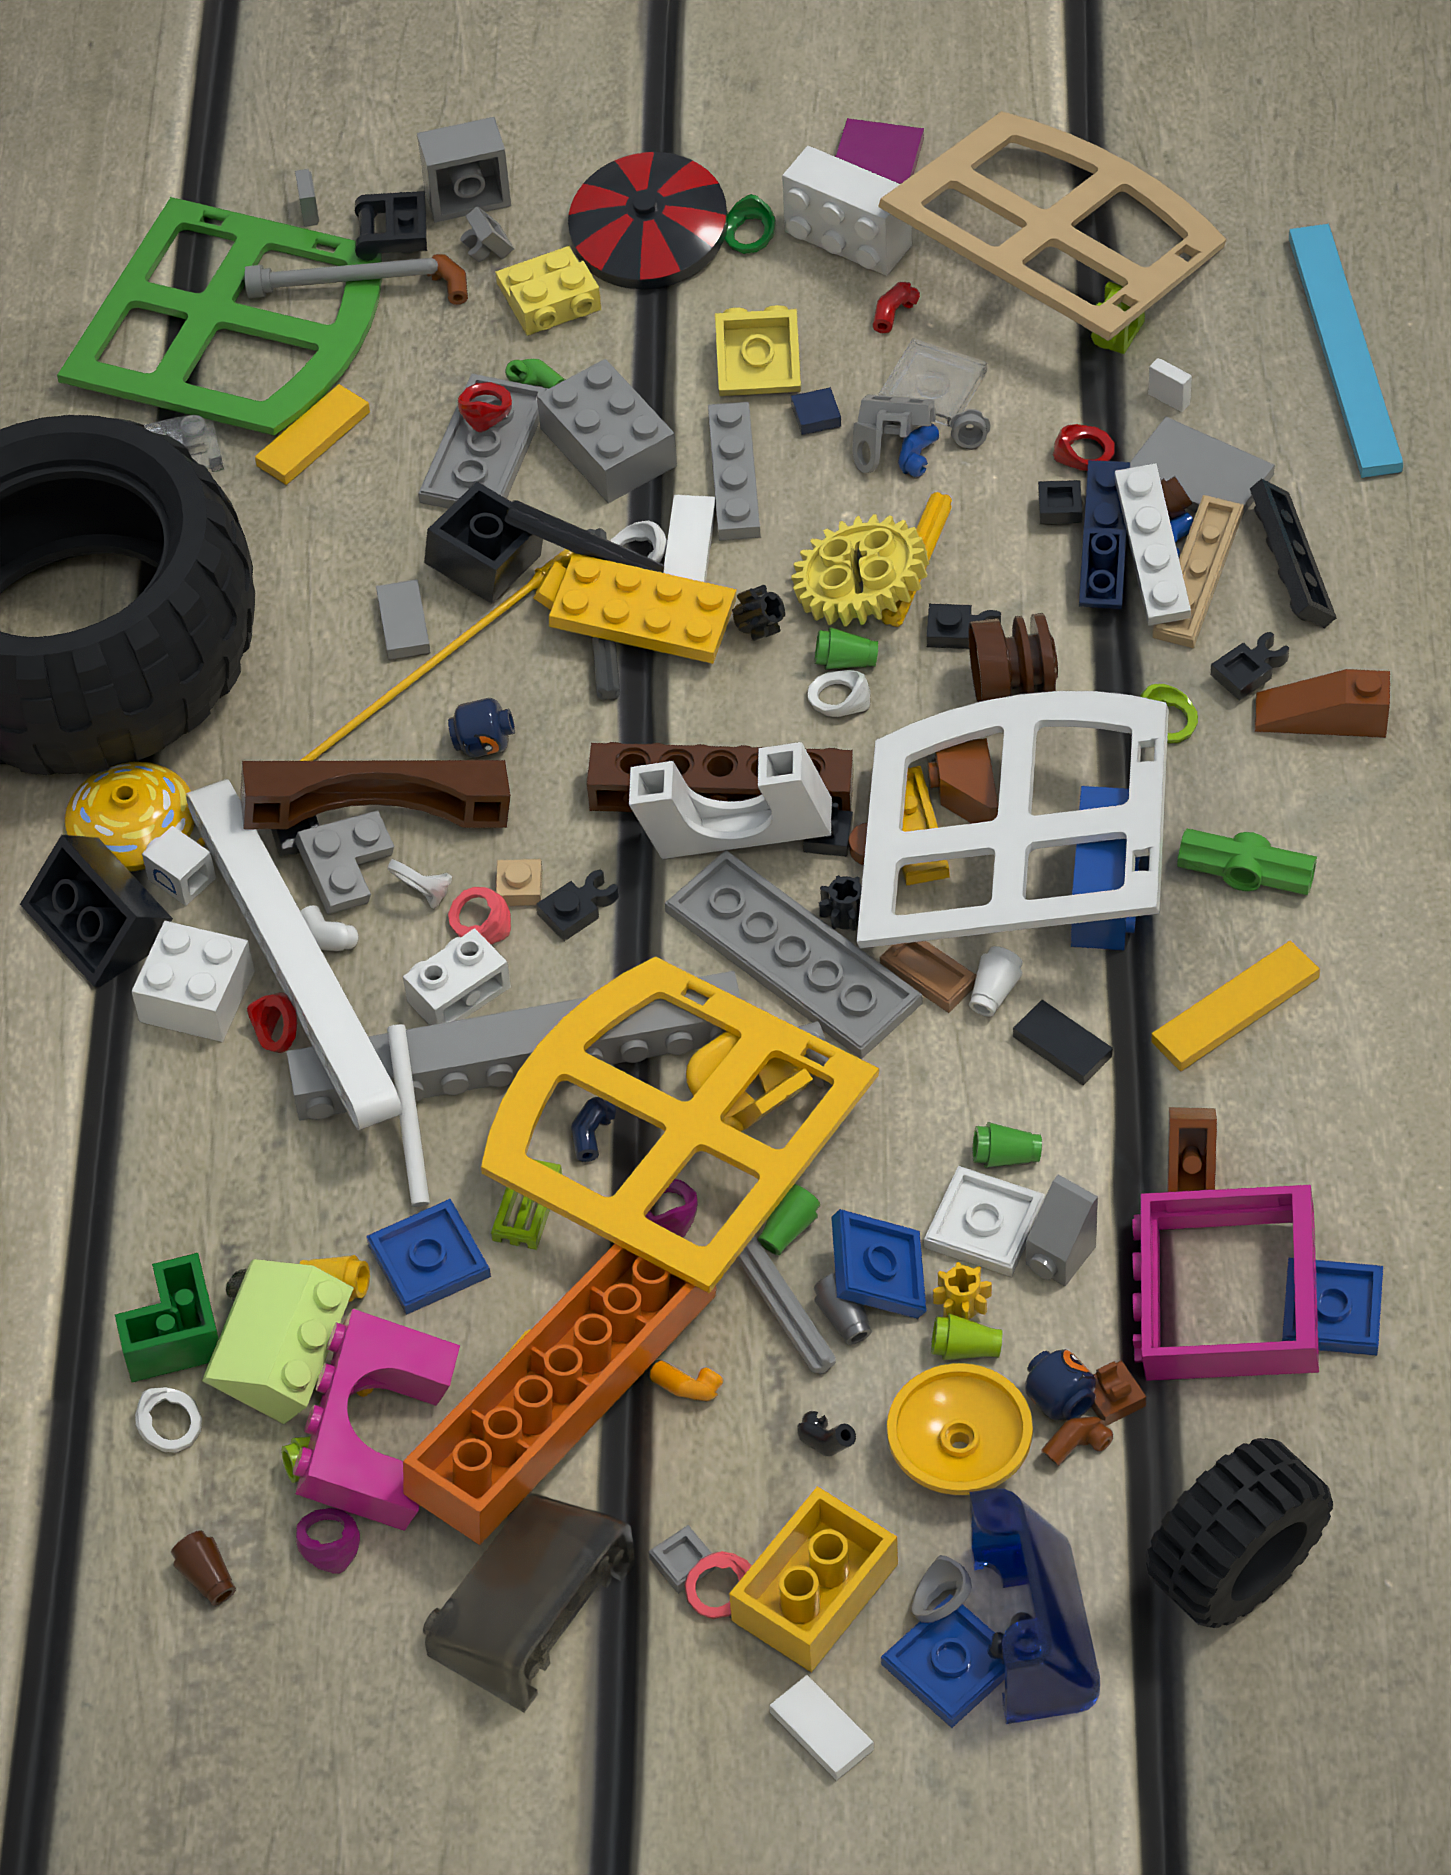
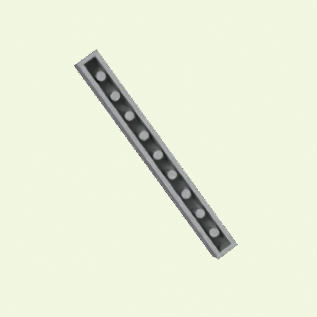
M735 971L698 977L741 999ZM688 989L685 997L702 1006L709 999L691 989ZM587 997L407 1029L406 1035L416 1102L423 1098L445 1094L458 1095L467 1090L489 1086L503 1087L510 1084L542 1039L563 1017ZM656 999L618 1023L586 1049L585 1052L609 1065L622 1062L635 1063L645 1058L666 1054L679 1055L690 1050L702 1048L724 1033L725 1030L664 999ZM388 1033L368 1036L395 1086ZM313 1046L287 1051L299 1121L307 1119L320 1120L331 1115L346 1113L347 1110Z

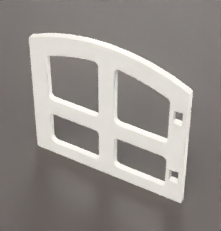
M1053 691L1020 694L986 700L948 710L907 725L875 741L857 932L859 948L1159 914L1169 714L1167 704L1133 695L1098 691ZM1043 727H1081L1132 734L1128 801L1123 805L1037 816L1031 815L1037 732ZM996 733H1004L998 815L994 820L924 830L902 831L907 772L911 762L973 739ZM1155 746L1154 761L1140 762L1141 748ZM1114 839L1127 840L1125 882L1121 888L1034 900L1026 899L1028 857L1031 851L1040 848ZM995 855L992 899L988 904L895 915L898 874L900 868L904 865ZM1149 855V871H1135V857Z

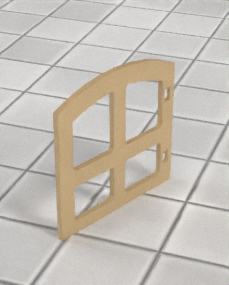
M1003 111L883 196L878 205L884 211L1107 341L1112 339L1223 249L1227 240L1187 201L1133 164L1072 134ZM1016 143L1071 163L1093 173V175L1050 208L1041 209L981 175L974 169L1008 144ZM955 189L1022 229L1000 246L995 247L983 242L924 206L945 190ZM1118 192H1125L1160 217L1183 240L1151 266L1142 267L1075 229L1074 226ZM1055 247L1123 286V288L1102 305L1095 306L1025 266V264L1045 248ZM1184 252L1193 258L1187 262L1179 255ZM1123 302L1131 308L1125 312L1117 307V305Z

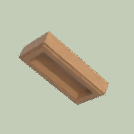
M927 941L894 944L880 956V964L948 1013L974 988L977 975Z

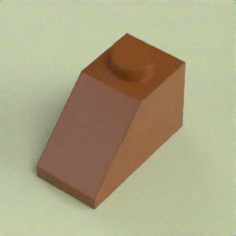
M987 738L970 740L935 752V762H927L930 788H938L940 804L971 824L994 820L998 815L999 805Z
M1169 1107L1167 1192L1215 1190L1217 1140L1215 1108Z

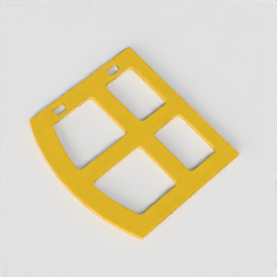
M655 956L622 973L588 996L563 1017L536 1046L517 1072L500 1103L488 1134L481 1164V1173L710 1293L879 1076V1068ZM691 989L709 999L702 1006L685 997L687 990ZM656 999H664L740 1038L694 1097L685 1102L586 1053L585 1050L618 1023ZM809 1048L829 1058V1060L822 1066L804 1057ZM772 1058H781L801 1069L806 1068L809 1073L833 1085L782 1149H774L721 1121ZM569 1081L665 1131L616 1194L611 1197H604L526 1155L543 1109L559 1082ZM700 1151L707 1152L758 1179L755 1186L706 1246H698L645 1218L646 1214L693 1155Z

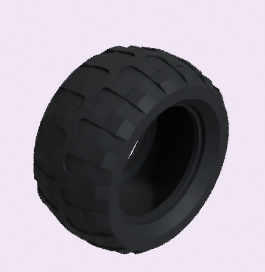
M94 415L42 417L0 429V594L18 579L41 567L64 559L89 554H122L140 559L158 568L145 590L130 605L107 619L88 627L67 633L40 637L18 636L0 631V764L11 765L19 768L24 773L52 775L95 773L108 770L111 766L138 761L164 749L182 735L189 733L199 726L211 714L210 710L218 699L228 694L241 673L240 660L243 653L250 648L254 622L255 588L252 576L253 565L251 555L232 503L213 479L208 469L204 465L198 464L191 457L188 449L176 439L168 435L153 433L145 429L143 424L131 420Z

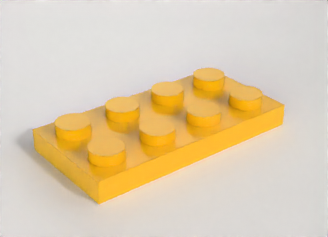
M573 553L549 614V627L714 664L736 602V589Z

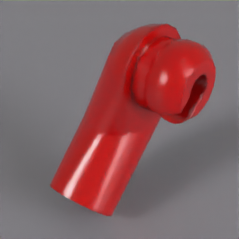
M898 282L882 295L876 305L873 320L874 330L879 333H889L893 328L896 310L901 304L907 309L913 308V305L917 304L920 298L919 290L911 287L910 282Z

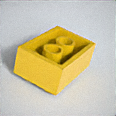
M817 1486L729 1593L732 1621L812 1673L897 1567V1536Z

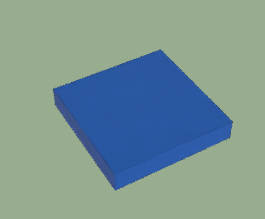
M451 1199L366 1236L370 1250L406 1315L491 1277L487 1262Z
M839 1209L831 1217L837 1298L918 1319L926 1312L920 1231Z
M1288 1257L1282 1341H1296L1294 1258ZM1316 1260L1319 1350L1377 1356L1383 1266Z
M953 1595L947 1596L933 1610L945 1605L953 1598ZM961 1604L958 1609L935 1622L920 1621L881 1656V1665L946 1724L953 1728L1022 1664V1656L1017 1662L1009 1665L1001 1664L1002 1660L991 1658L987 1653L988 1645L992 1642V1635L995 1632Z

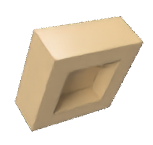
M541 859L497 860L496 893L504 898L507 906L536 905V903L542 900L543 869Z

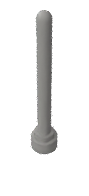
M433 258L277 272H272L271 268L264 269L263 265L245 267V286L248 298L266 297V293L273 292L274 288L433 274L438 269V263Z

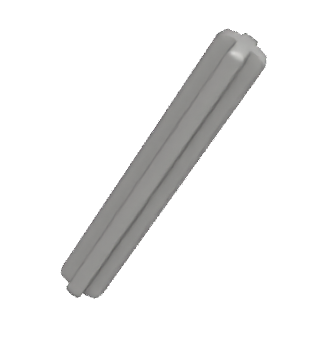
M754 1235L737 1257V1260L811 1372L820 1375L826 1373L836 1363L834 1354Z

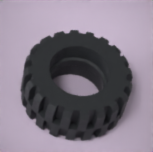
M1268 1438L1253 1439L1250 1444L1243 1443L1236 1447L1233 1453L1225 1454L1218 1459L1210 1470H1205L1196 1479V1483L1188 1491L1185 1490L1177 1499L1178 1503L1162 1519V1525L1159 1530L1155 1531L1151 1539L1152 1546L1147 1549L1146 1553L1149 1577L1198 1625L1220 1628L1222 1625L1232 1624L1238 1617L1246 1616L1253 1611L1256 1605L1260 1602H1265L1272 1596L1273 1591L1279 1585H1283L1292 1576L1291 1573L1295 1568L1301 1565L1308 1557V1552L1313 1545L1318 1543L1323 1535V1528L1328 1525L1331 1518L1330 1512L1333 1510V1501L1330 1488L1282 1442Z

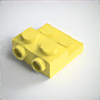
M570 246L495 271L496 282L527 336L601 310L599 286L585 262H578Z
M775 305L765 308L764 311L748 312L744 308H730L723 313H715L719 396L801 392L797 309H788L785 306Z

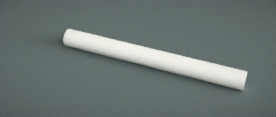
M401 1024L387 1027L395 1089L402 1106V1114L399 1115L411 1206L420 1207L430 1204L406 1028L405 1025Z

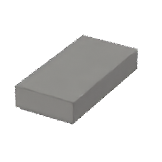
M418 579L376 586L388 659L431 653Z

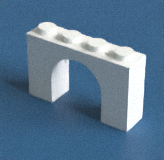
M802 742L759 748L758 788L762 795L744 801H717L695 793L688 787L673 761L631 767L629 806L662 859L831 836L832 797Z

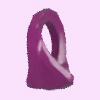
M674 1179L664 1193L669 1192L680 1195L685 1200V1205L673 1208L657 1216L649 1211L645 1217L683 1238L694 1222L698 1199L697 1193L684 1181Z
M335 1508L314 1510L302 1517L297 1524L296 1545L298 1551L306 1561L316 1568L333 1574H340L348 1568L357 1555L360 1544V1531L354 1518L345 1511ZM323 1520H335L344 1526L342 1538L325 1544L311 1539L307 1531L313 1524Z

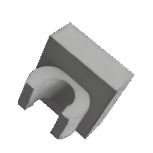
M477 206L466 215L472 229L467 230L460 240L471 249L468 253L476 261L481 262L485 260L491 250L502 259L514 250L500 224Z

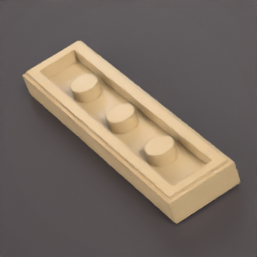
M1207 495L1202 496L1179 558L1190 604L1191 618L1154 625V639L1190 648L1195 647L1242 519L1244 504Z

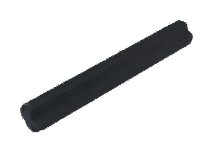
M513 500L506 512L504 521L507 524L573 553L656 572H664V565L518 500Z

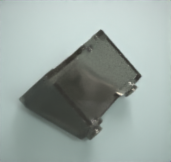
M530 1494L508 1515L507 1523L441 1609H434L426 1619L423 1626V1634L426 1635L425 1647L427 1656L525 1713L538 1695V1689L530 1685L531 1680L536 1676L539 1668L546 1671L551 1664L549 1651L598 1585L607 1588L612 1581L611 1576L622 1581L635 1564L630 1525L613 1515L540 1494Z

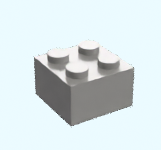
M495 117L417 133L424 190L434 223L466 216L477 206L484 212L511 206L505 148Z

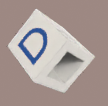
M174 826L170 827L161 837L153 839L142 853L148 880L185 906L216 879L211 852Z

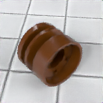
M1043 613L1031 615L1030 634H1027L1024 618L1022 616H1015L1012 625V636L1005 637L1003 627L998 618L969 623V655L977 703L1009 697L1014 688H1018L1020 694L1034 693V686H1037L1038 693L1056 691V680L1058 678L1057 653L1054 638L1049 631L1046 617Z

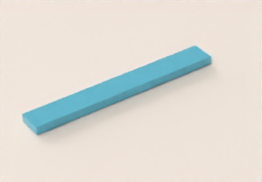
M1329 224L1289 229L1291 249L1361 478L1402 472L1403 459Z

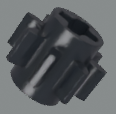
M761 585L754 589L750 588L737 594L740 603L732 609L734 623L739 631L745 634L751 633L753 641L781 631L778 622L785 617V607L779 595L774 592H767L766 585Z
M837 875L829 887H820L819 916L820 918L830 916L831 925L834 930L839 928L855 931L858 926L862 890L860 877H840Z

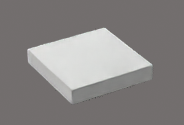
M958 1166L924 1238V1248L1012 1277L1025 1249L1028 1234L1045 1199V1194Z

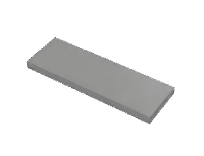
M727 850L665 902V912L808 1020L811 1022L818 1021L824 1032L860 1059L865 1057L922 1005L921 993Z

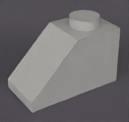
M1059 1174L1055 1177L1026 1239V1265L1030 1266L1035 1274L1046 1280L1053 1279L1063 1286L1069 1283L1096 1248L1098 1196Z

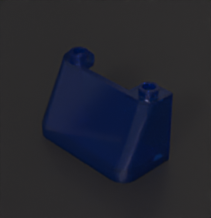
M993 1488L970 1492V1552L974 1570L984 1569V1566L993 1569L1000 1576L1003 1588L1027 1584L1035 1618L1012 1624L1005 1631L1002 1638V1653L1005 1663V1692L1002 1693V1705L1006 1724L1079 1713L1090 1709L1096 1704L1100 1696V1674L1072 1548L1068 1538L1012 1491Z

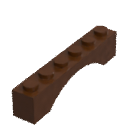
M505 760L242 761L240 798L243 829H289L304 819L326 811L364 805L398 806L419 810L444 818L462 828H507L511 795Z

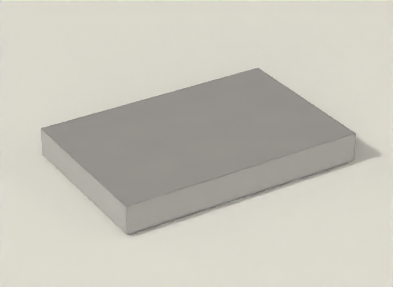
M1168 417L1163 419L1130 462V468L1156 463L1160 481L1163 478L1167 481L1176 476L1193 503L1187 509L1193 512H1197L1202 496L1207 495L1244 504L1245 513L1254 502L1250 488L1261 478L1269 482L1274 475L1275 465Z

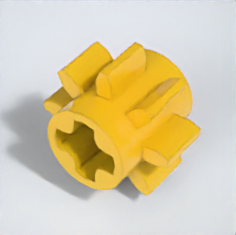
M956 1262L955 1267L951 1268L947 1273L943 1271L938 1272L939 1287L933 1289V1304H944L943 1317L946 1318L948 1313L967 1320L973 1318L977 1313L985 1315L987 1313L986 1299L992 1296V1284L989 1281L980 1282L981 1267L977 1266L973 1269L969 1266L961 1265L960 1262Z

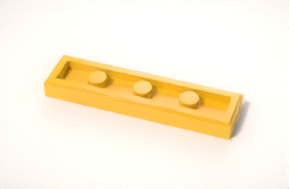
M1290 940L1154 1031L1151 1036V1042L1181 1072L1317 980L1320 975V968Z

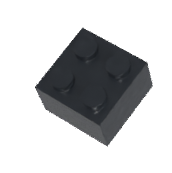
M477 481L427 529L424 563L493 604L541 556L543 539L507 524L504 521L505 515L512 502Z

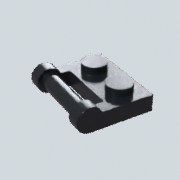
M425 191L365 194L355 200V214L359 218V237L355 241V253L358 258L369 261L376 258L379 253L400 252L410 254L416 251H427ZM386 213V233H375L374 218L378 214Z

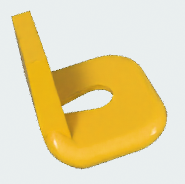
M725 1031L693 1054L686 1069L687 1085L693 1096L739 1041V1037ZM781 1058L770 1059L758 1074L765 1094L754 1100L744 1091L721 1121L740 1132L749 1128L807 1087L813 1080L807 1069H801Z

